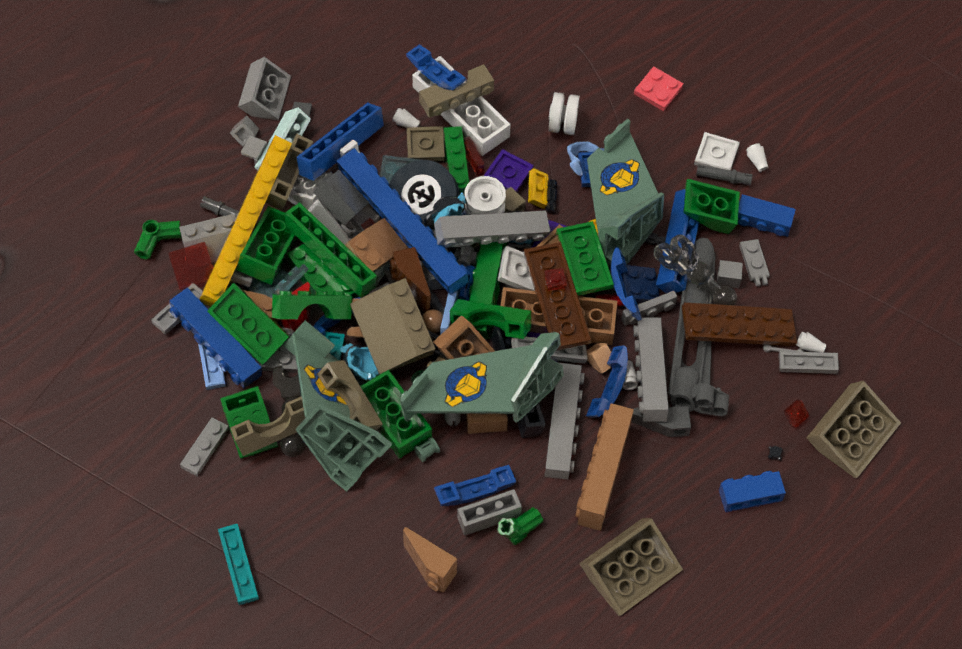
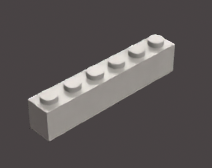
M546 211L439 217L434 223L437 243L446 247L456 244L468 246L474 243L485 245L496 241L498 243H507L512 240L524 242L528 239L541 241L550 233Z
M642 318V320H637V325L633 327V335L637 337V340L634 342V350L638 352L635 358L636 367H639L636 375L637 382H640L638 398L642 400V402H639V414H643V422H667L668 400L661 318Z
M559 363L563 365L564 376L555 386L545 477L568 480L569 473L574 471L575 461H571V455H575L577 443H573V437H577L579 425H575V419L580 418L581 408H577V402L582 400L583 390H579V384L583 385L585 373H581V365Z

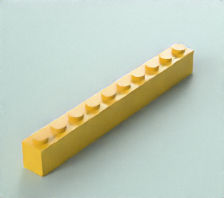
M276 135L271 141L199 298L203 304L211 307L225 292L238 264L240 254L248 242L292 145L291 142Z

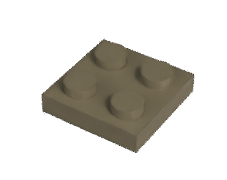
M443 126L407 127L408 162L416 160L444 161Z

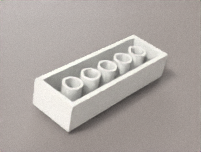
M441 56L435 59L448 70H454ZM419 70L412 74L413 88L418 93L423 89L436 85ZM466 81L455 89L462 87L466 83ZM482 96L440 114L452 127L462 126L463 138L482 156L510 137V123Z

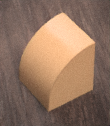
M597 342L586 350L587 361L595 370L603 374L611 368L607 365L611 351L606 343Z

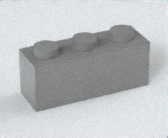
M513 489L458 508L457 519L465 536L497 525L503 518L510 519L521 516L522 506Z

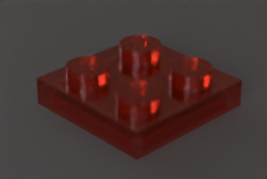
M205 241L168 252L179 289L188 287L192 283L198 284L208 280L213 266Z

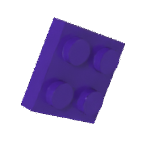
M502 149L484 176L496 178L503 184L505 191L512 187L518 192L528 178L529 171L534 168V165Z

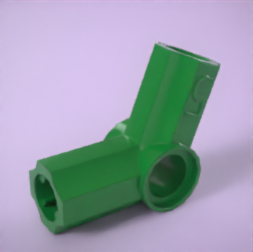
M147 220L144 222L143 232L134 250L135 255L142 259H148L151 257L156 243L161 239L181 238L180 221L158 223L155 220Z
M532 507L516 519H501L498 522L499 527L497 530L502 536L508 538L513 545H516L525 539L527 533L541 525L544 520L540 512Z

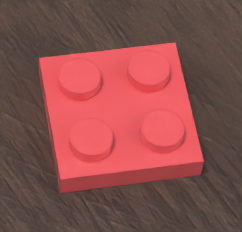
M653 67L635 88L634 95L664 111L681 91L683 83Z

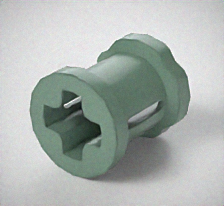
M432 437L428 438V441L424 444L414 447L416 455L422 462L426 461V458L430 455L440 452L437 442Z

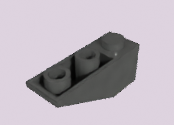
M675 405L668 407L667 422H643V414H639V407L634 408L632 423L668 437L689 436L691 423L688 406Z

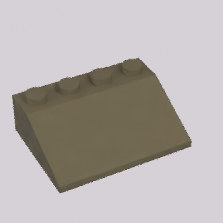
M406 278L389 284L350 304L379 375L387 370L397 369L434 354V344Z
M864 381L851 383L806 438L822 455L854 478H858L901 422Z
M652 518L640 519L579 563L591 583L618 616H621L683 570Z

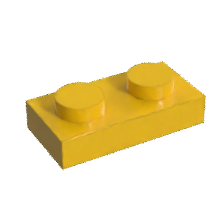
M534 168L529 171L528 203L545 208L548 203V174Z

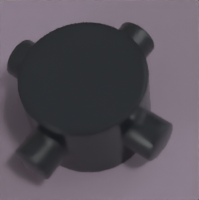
M769 446L768 458L780 461L782 459V447Z

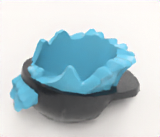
M461 192L458 197L445 196L437 200L433 206V212L424 219L425 225L435 228L434 223L439 217L462 215L466 203L464 194Z
M349 343L340 348V351L344 353L343 360L360 386L379 376L368 347Z

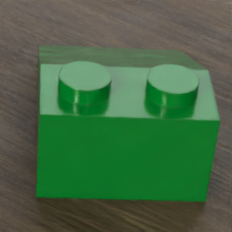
M687 179L683 213L711 230L729 234L738 222L740 192Z

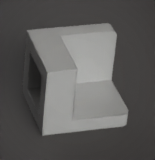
M245 116L233 127L230 134L243 147L249 136L254 137L259 128L248 116Z
M249 136L241 150V154L254 159L256 165L267 146V142Z
M720 260L716 286L739 288L743 264Z

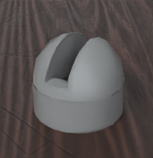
M445 413V420L448 425L452 426L453 421L455 426L459 424L461 413Z

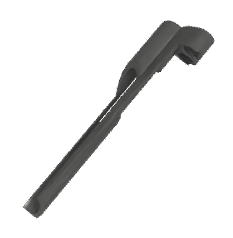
M701 238L695 241L686 289L682 291L668 395L671 396L670 401L673 406H688L689 412L694 410L707 415L725 416L728 413L730 397L721 391L719 387L715 388L710 385L711 341H698L697 357L693 365L687 366L682 360L685 336L682 314L683 303L713 304L715 252L712 243L707 238Z

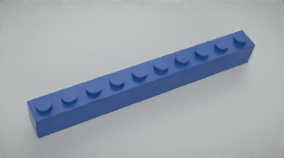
M354 148L339 158L337 164L342 174L367 199L381 218L386 219L408 248L415 247L420 262L450 295L469 282L467 276L469 273L465 266L459 265L456 262V257L451 251L449 253L446 251L445 245H438L437 239L434 237L430 227H425L418 214L414 215L411 212L412 209L406 201L402 202L399 193L389 187L385 177L378 175V170L373 164H368V160L362 152L359 153Z

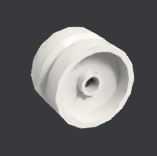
M554 92L549 111V132L558 133L561 123L564 122V133L574 135L580 96L570 95L567 105H564V93Z
M480 176L467 184L465 189L466 215L504 213L506 192L500 181L490 176Z

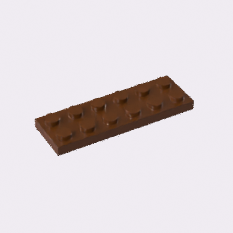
M561 242L524 249V257L547 333L557 332L560 334L561 345L556 351L591 344L589 331Z
M684 302L682 305L686 340L795 346L797 344L792 309Z

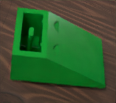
M258 386L220 398L229 429L247 420L256 424L270 423ZM233 437L240 459L278 447L276 441L243 456Z

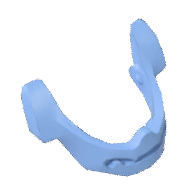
M575 142L567 146V152L572 161L570 166L577 175H583L579 164L580 160L576 157L578 152H594L599 147L590 142Z

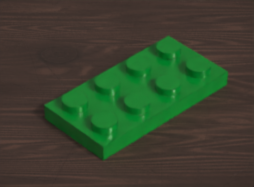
M594 222L556 229L577 296L613 289L614 283Z
M235 283L207 311L262 365H265L290 338Z

